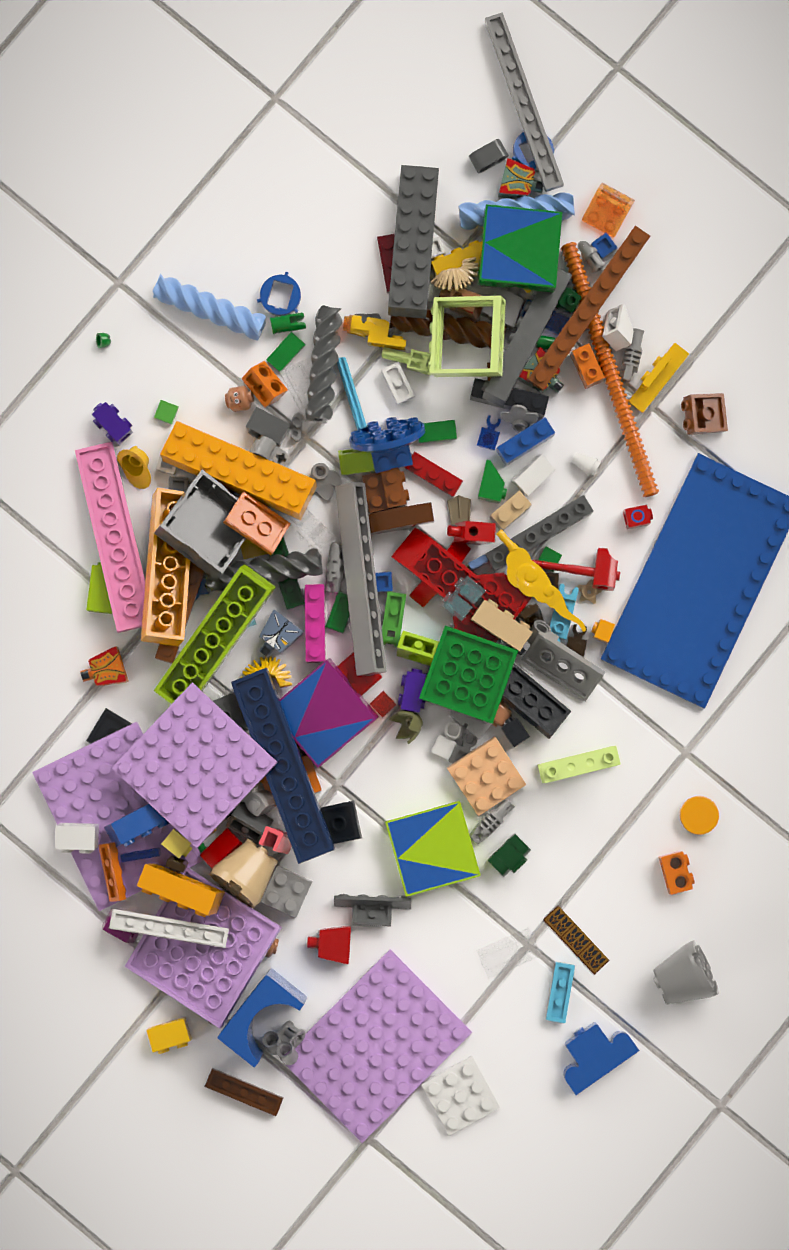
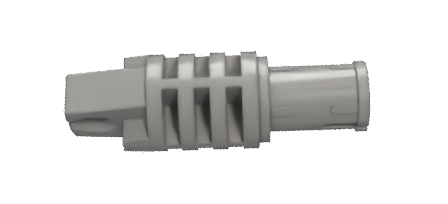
M633 328L632 343L625 348L621 370L625 371L623 381L627 382L631 381L632 373L638 372L643 351L641 343L645 331Z
M506 798L496 810H490L477 823L469 834L470 838L477 844L481 843L503 823V818L515 806Z

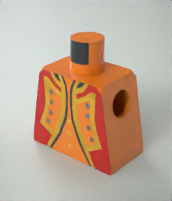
M117 646L88 660L90 668L80 671L83 682L94 679L96 686L129 682L119 647Z

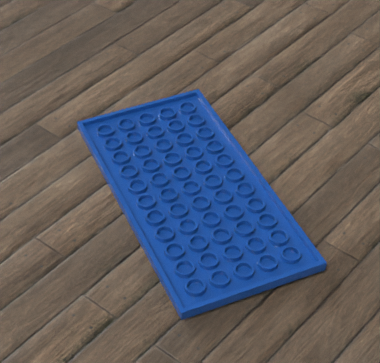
M698 453L600 660L705 709L789 531V496Z

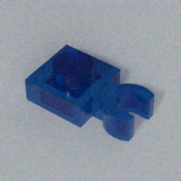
M488 415L486 419L488 427L481 428L477 446L495 451L500 432L495 431V429L499 427L501 418H498L496 424H492L490 422L491 415Z

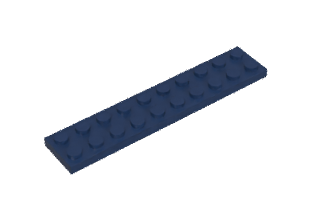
M268 668L232 681L231 684L251 738L278 762L266 774V779L298 864L336 850Z

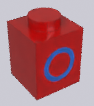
M647 504L623 510L627 530L650 525L651 520H653L651 508L648 509Z

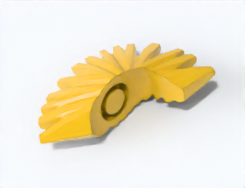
M266 656L265 660L263 657H260L261 666L253 660L255 668L248 664L249 668L245 667L246 671L242 672V674L247 676L261 669L268 668L271 678L276 679L280 688L292 686L291 682L285 681L292 678L291 675H288L291 672L282 671L287 665L279 666L281 660L278 659L276 661V657L272 661V656H270L269 662Z

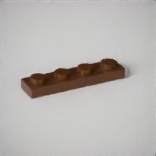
M215 1068L211 1069L204 1086L273 1116H277L284 1099L280 1095Z

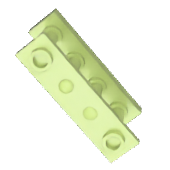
M616 746L537 764L542 783L621 765Z

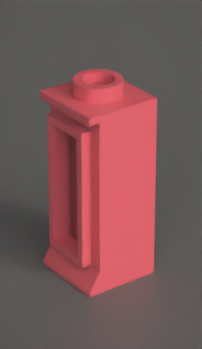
M266 826L259 841L260 845L272 847L273 851L289 854L292 847L287 832Z

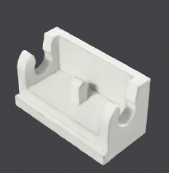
M538 454L511 482L523 494L529 496L556 469L542 454Z

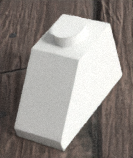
M624 304L608 310L602 337L615 351L627 348L632 343L634 331Z

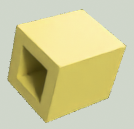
M175 828L161 843L178 858L182 855L186 857L193 849L190 846L191 843Z

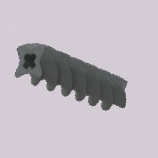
M322 305L315 317L316 330L313 336L312 367L309 373L310 386L307 392L308 404L305 410L307 421L327 423L326 421L330 420L333 416V410L329 404L335 397V392L331 385L337 378L333 366L339 360L335 348L340 344L341 338L336 330L340 328L343 322L338 313L342 308Z
M312 548L305 554L293 551L286 557L279 554L272 555L268 560L260 557L252 559L249 563L238 560L230 567L228 566L217 580L206 573V586L210 588L211 592L214 590L224 591L238 569L243 565H247L267 581L282 582L288 578L300 579L306 575L319 576L323 574L322 556L317 548Z

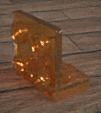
M602 182L592 198L582 221L614 238L635 200Z

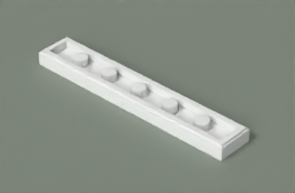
M112 909L109 925L110 929L226 948L229 932L228 928Z

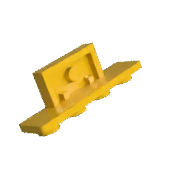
M674 343L663 357L658 356L652 364L654 366L651 372L646 371L640 379L643 382L629 399V403L643 413L685 361L689 353L677 343Z

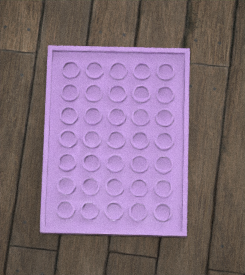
M138 722L32 772L57 824H99V844L110 843L111 840L104 827L149 804L112 769L143 735ZM170 823L160 829L158 826L152 828V833L143 838L141 835L135 837V842L126 847L124 844L117 846L123 885L126 889V898L142 890V888L137 886L145 864L156 863L169 869V867L165 866L167 859L175 855L161 845V843L174 829ZM192 844L190 846L193 849L186 857L183 855L180 857L189 862L188 868L204 861L200 856L199 849ZM99 847L89 854L79 853V850L72 851L71 854L98 910L101 911L120 902L109 901Z
M390 949L306 1033L304 1040L295 1048L298 1053L297 1061L292 1065L286 1066L363 1143L443 1063L472 1031Z

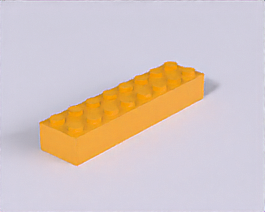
M176 421L160 453L163 462L196 476L203 469L226 489L238 494L245 491L262 504L299 520L302 519L317 488L316 480L179 421Z
M157 488L152 495L141 641L179 646L184 641L190 560L154 534L182 496L183 491Z

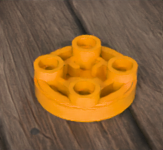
M691 797L680 808V821L683 827L693 834L702 835L709 833L718 823V808L707 797Z

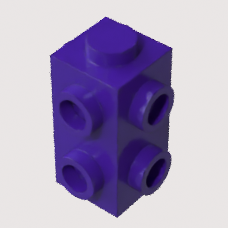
M105 401L103 404L99 403L93 409L92 416L95 418L93 422L99 429L103 427L108 432L106 437L112 443L116 441L120 445L133 433L130 429L133 425L125 417L123 419L119 417L118 413L120 411L113 403L108 405Z
M411 668V672L407 671V675H402L401 686H404V692L399 694L398 705H401V710L420 713V709H424L425 701L419 699L426 680V674H422L423 670Z

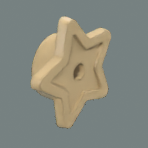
M592 579L586 585H578L577 587L581 592L580 601L589 600L595 604L596 595L602 592V590L592 588Z

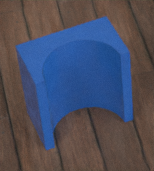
M271 968L225 1025L217 1038L255 1068L264 1051L258 1046L253 1035L254 1016L263 1008L274 1004L289 1005L300 1011L306 1002L307 996Z

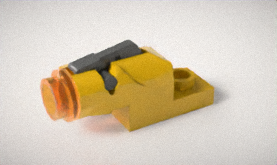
M354 314L344 317L343 331L364 338L368 336V346L386 347L402 351L406 349V340L402 336L392 335V338L388 337L390 323L381 319L380 314Z

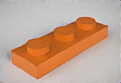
M115 842L99 844L109 901L126 900V889L123 885L122 869L119 865L118 849Z

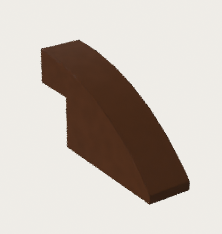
M431 502L368 514L371 535L413 529L416 525L434 523Z

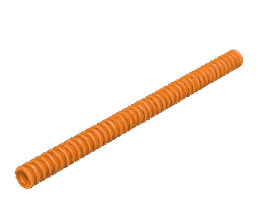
M570 242L564 244L560 250L563 251L564 262H567L568 273L572 275L571 283L574 284L573 289L582 297L581 303L591 287H589L590 282L587 281L588 276H585L586 271L583 270L584 265L581 264L583 261L579 258L581 255L578 254L577 243ZM597 313L587 327L590 330L588 333L591 334L590 339L593 340L594 351H597L596 357H599L598 362L601 363L599 366L603 369L602 373L604 374V379H606L605 384L608 385L607 390H610L609 396H612L611 401L614 402L613 407L616 408L614 411L618 414L616 417L619 418L620 429H623L622 435H625L624 441H627L626 446L629 447L628 452L631 453L629 456L633 459L631 462L634 463L635 474H638L637 480H640L639 486H642L643 497H650L658 494L659 489L656 488L658 485L654 482L656 479L653 478L652 467H649L650 461H647L648 455H645L646 450L643 449L644 444L641 443L643 440L639 438L641 434L637 432L639 428L635 426L637 423L633 420L635 417L632 416L631 405H628L629 399H626L627 394L624 393L625 388L622 387L624 384L620 381L622 378L619 377L620 372L617 371L616 360H613L614 354H611L610 344L602 337L604 331L603 321H600L601 315Z

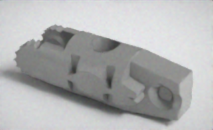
M332 543L327 563L325 591L339 593L344 571L342 545Z

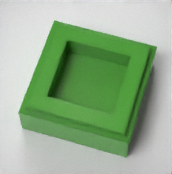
M160 400L154 418L172 425L179 406Z

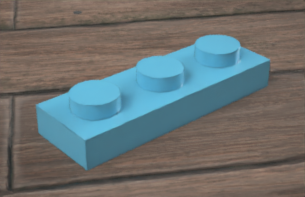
M555 962L546 1020L566 1023L575 965Z

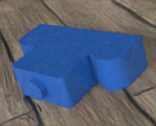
M593 1022L586 1028L580 1027L573 1033L574 1036L565 1042L566 1048L577 1062V1065L570 1064L566 1066L563 1076L574 1094L578 1095L640 1050L626 1032L616 1031L612 1035L611 1041H609L599 1025Z

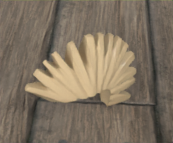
M476 257L463 259V264L460 268L441 271L430 283L434 284V287H438V289L442 288V290H445L448 286V291H451L453 285H455L456 291L459 288L463 289L462 285L464 287H467V284L471 285V282H474L472 277H477L478 275L475 271L479 270L478 263H474Z

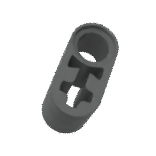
M496 139L475 150L468 157L477 173H482L505 160L509 154L501 140Z

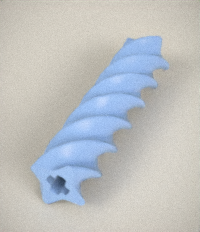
M560 192L553 196L541 194L534 198L522 196L516 200L503 198L497 202L484 200L478 204L465 202L458 206L460 227L465 230L474 229L478 225L483 226L486 204L562 212V220H567L572 215L575 216L574 197L572 194Z
M160 274L152 291L154 294L153 298H157L164 304L175 305L179 310L192 312L201 319H210L211 322L218 326H227L231 331L244 333L253 340H259L266 325V316L264 314H252L244 306L234 307L229 300H217L210 292L204 291L199 293L193 285L186 284L181 286L180 282L173 277L163 278Z

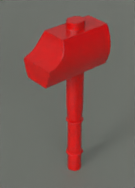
M608 548L597 549L595 568L545 562L544 560H532L542 569L593 577L592 588L598 590L614 591L616 580L619 581L620 571H617L618 561L609 554Z

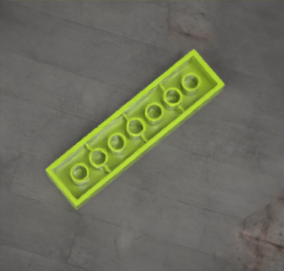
M247 565L241 566L153 691L170 704L191 683H194L203 692L276 587Z

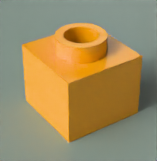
M603 619L595 622L591 630L594 633L592 638L608 643L615 624Z

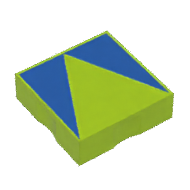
M460 801L385 821L406 897L481 876Z

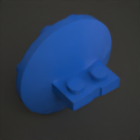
M390 417L385 419L387 429L381 430L378 421H372L367 423V428L351 432L349 438L350 447L358 451L371 453L375 473L391 470L396 467L413 465L409 445L425 434L424 423L418 421L417 417L397 420L396 417Z

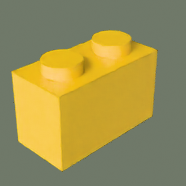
M186 1017L152 1026L146 1030L152 1052L158 1051V1054L170 1051L169 1048L177 1046V1049L188 1046V1042L192 1040Z

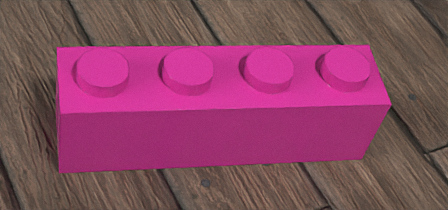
M324 584L305 585V644L307 663L324 662L326 660Z

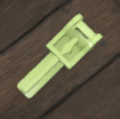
M386 347L383 349L382 358L407 364L408 370L433 376L429 372V365L427 366L428 361L431 360V353L411 349V353Z

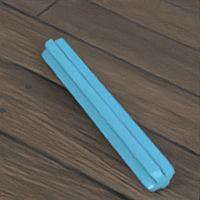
M341 357L337 362V366L357 430L365 429L367 425L346 358Z

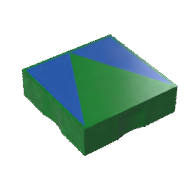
M486 204L483 215L482 253L479 261L477 285L501 288L518 287L525 290L553 293L557 283L562 212Z

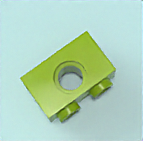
M403 630L397 646L396 656L431 666L439 641Z

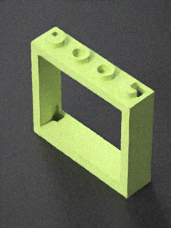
M502 296L434 297L431 308L433 322L430 323L432 341L429 342L431 360L428 361L430 374L434 377L502 376L506 300ZM493 306L490 368L441 369L444 308Z

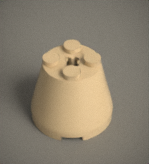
M247 839L242 845L211 869L209 875L223 889H226L236 896L237 899L254 909L260 903L278 861L272 856H268L269 852L264 847L259 845L257 848L253 841Z

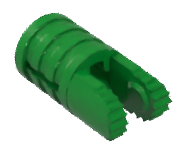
M304 313L271 317L273 335L306 329L304 322H297L304 319Z

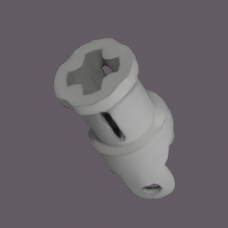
M586 241L578 243L577 247L581 252V258L587 261L592 268L591 272L593 274L607 264L599 257L595 247H591Z

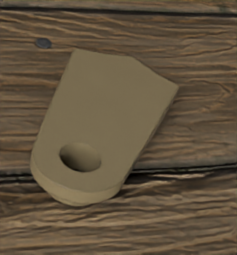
M458 495L447 500L451 525H455L457 522L470 521V498Z

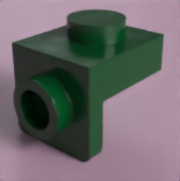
M566 287L558 300L556 308L561 312L573 313L582 297L570 287Z

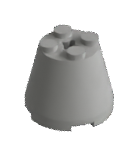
M695 940L686 943L653 970L655 975L654 982L658 989H662L664 993L662 996L667 1005L670 1003L711 998L719 994L717 982L712 980L711 966L699 945L695 946Z

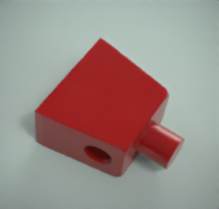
M457 522L455 525H448L447 535L454 537V542L473 545L495 543L496 523Z
M351 926L320 929L319 937H308L307 948L318 949V958L349 964Z

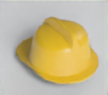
M133 446L129 450L119 451L117 461L128 481L138 489L149 487L151 475L147 468L149 464L147 454L137 446Z

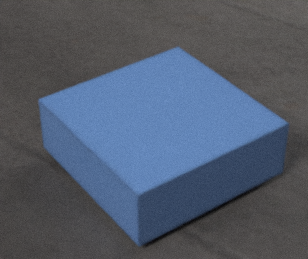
M484 554L469 562V569L473 571L488 562L486 555Z

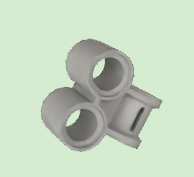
M265 436L255 439L249 451L282 466L287 465L289 462L288 453L277 447L275 441Z
M287 1021L278 1033L274 1031L265 1033L262 1042L270 1054L278 1055L285 1065H292L298 1059V1053L295 1048L304 1040L306 1032L295 1027L292 1021Z

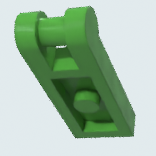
M387 591L382 626L383 644L385 646L386 644H392L393 647L398 646L406 594ZM388 631H395V637L387 636Z

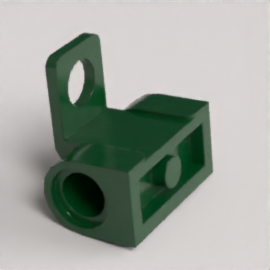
M514 833L487 861L505 877L510 871L515 873L527 861L525 856L531 849Z

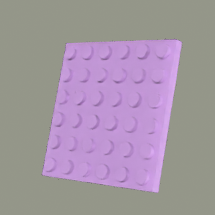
M191 683L112 769L193 846L198 848L278 762L194 683Z
M188 867L184 873L181 872L183 875L225 891ZM226 891L217 914L206 917L195 914L194 909L188 908L186 910L178 907L177 902L164 901L155 916L228 928L226 948L144 934L125 967L216 1027L222 1028L282 927Z

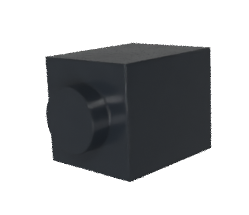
M510 717L504 722L503 727L500 728L513 748L530 737L518 718L513 720Z

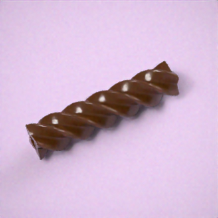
M427 309L426 319L391 316L389 328L396 327L402 332L414 331L421 336H431L430 323L433 322V315L431 310ZM444 313L443 340L452 339L458 344L470 343L477 348L489 347L491 349L492 325L486 321L473 322L467 317L455 318L449 313Z

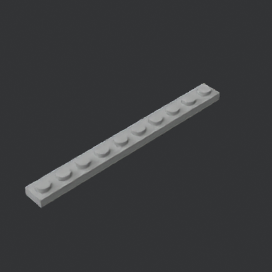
M502 12L485 17L486 27L544 190L548 192L563 187L564 183L504 14Z

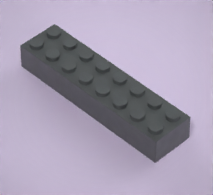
M401 165L388 304L389 316L426 319L439 168Z

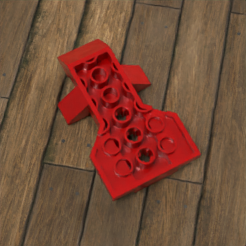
M415 527L391 556L401 566L421 580L409 594V597L424 608L438 594L452 606L454 629L496 643L498 641L497 637L470 620L479 607H475L474 599H479L480 597L482 599L481 603L483 600L488 601L489 599L499 605L497 607L502 612L507 610L515 616L513 618L515 620L532 597L525 596L519 588L514 587L504 572L476 575L462 564L471 550L467 544L457 543L453 540L445 550L431 537ZM466 585L468 593L461 595L459 587Z

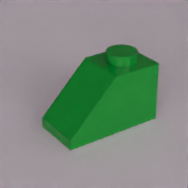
M487 459L478 499L500 504L501 499L505 500L507 489L504 488L505 482L491 460Z

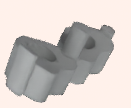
M297 412L291 419L295 428L290 433L295 442L301 440L302 431L300 428L302 427L303 420L301 413Z

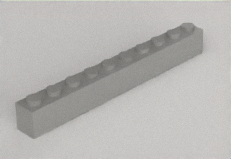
M350 482L335 486L355 669L357 676H371L386 673L387 670L365 483Z

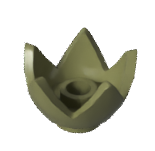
M401 710L389 718L393 722L402 724L396 739L410 738L407 741L408 744L416 739L423 726L420 715L412 711Z

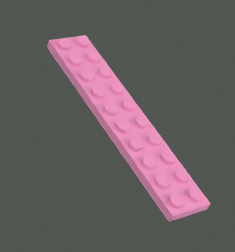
M107 442L75 450L117 633L142 628L145 577L113 443Z

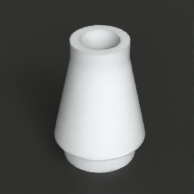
M578 452L572 459V463L576 464L589 476H595L602 464L597 458L582 455Z

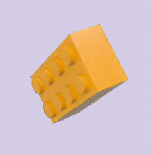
M156 863L144 865L137 886L142 888L141 891L143 893L160 895L159 899L165 902H177V906L182 909H194V913L202 917L217 914L225 891L181 873L174 872Z

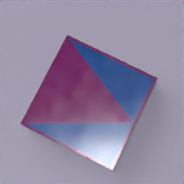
M331 658L326 659L279 699L294 740L317 768L326 763L347 743L379 718L367 701L353 689L347 677Z

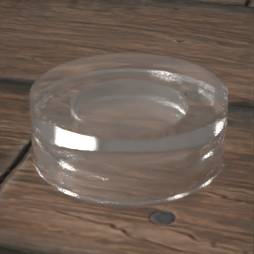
M522 659L518 663V666L531 676L537 671Z

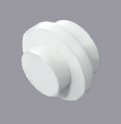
M450 721L445 725L444 734L448 739L457 740L462 736L463 728L457 721Z

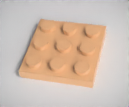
M495 736L447 767L478 817L526 785Z

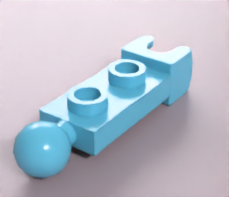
M560 584L558 590L564 598L567 609L573 614L579 588L575 587L572 593L567 595L564 592L565 585ZM554 609L550 628L551 632L559 636L557 641L560 642V639H567L571 620L562 617Z

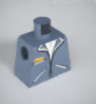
M274 609L259 636L265 641L259 651L267 658L274 649L282 654L304 632Z

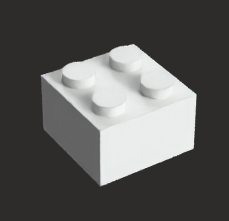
M59 823L55 826V849H60V853H72L74 850H79V853L89 854L99 847V824Z

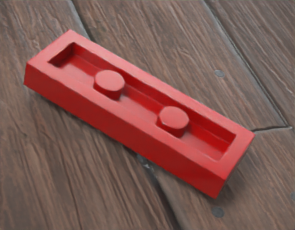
M414 451L411 456L413 465L405 466V469L454 498L463 480Z

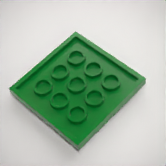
M445 625L419 699L493 724L518 650Z

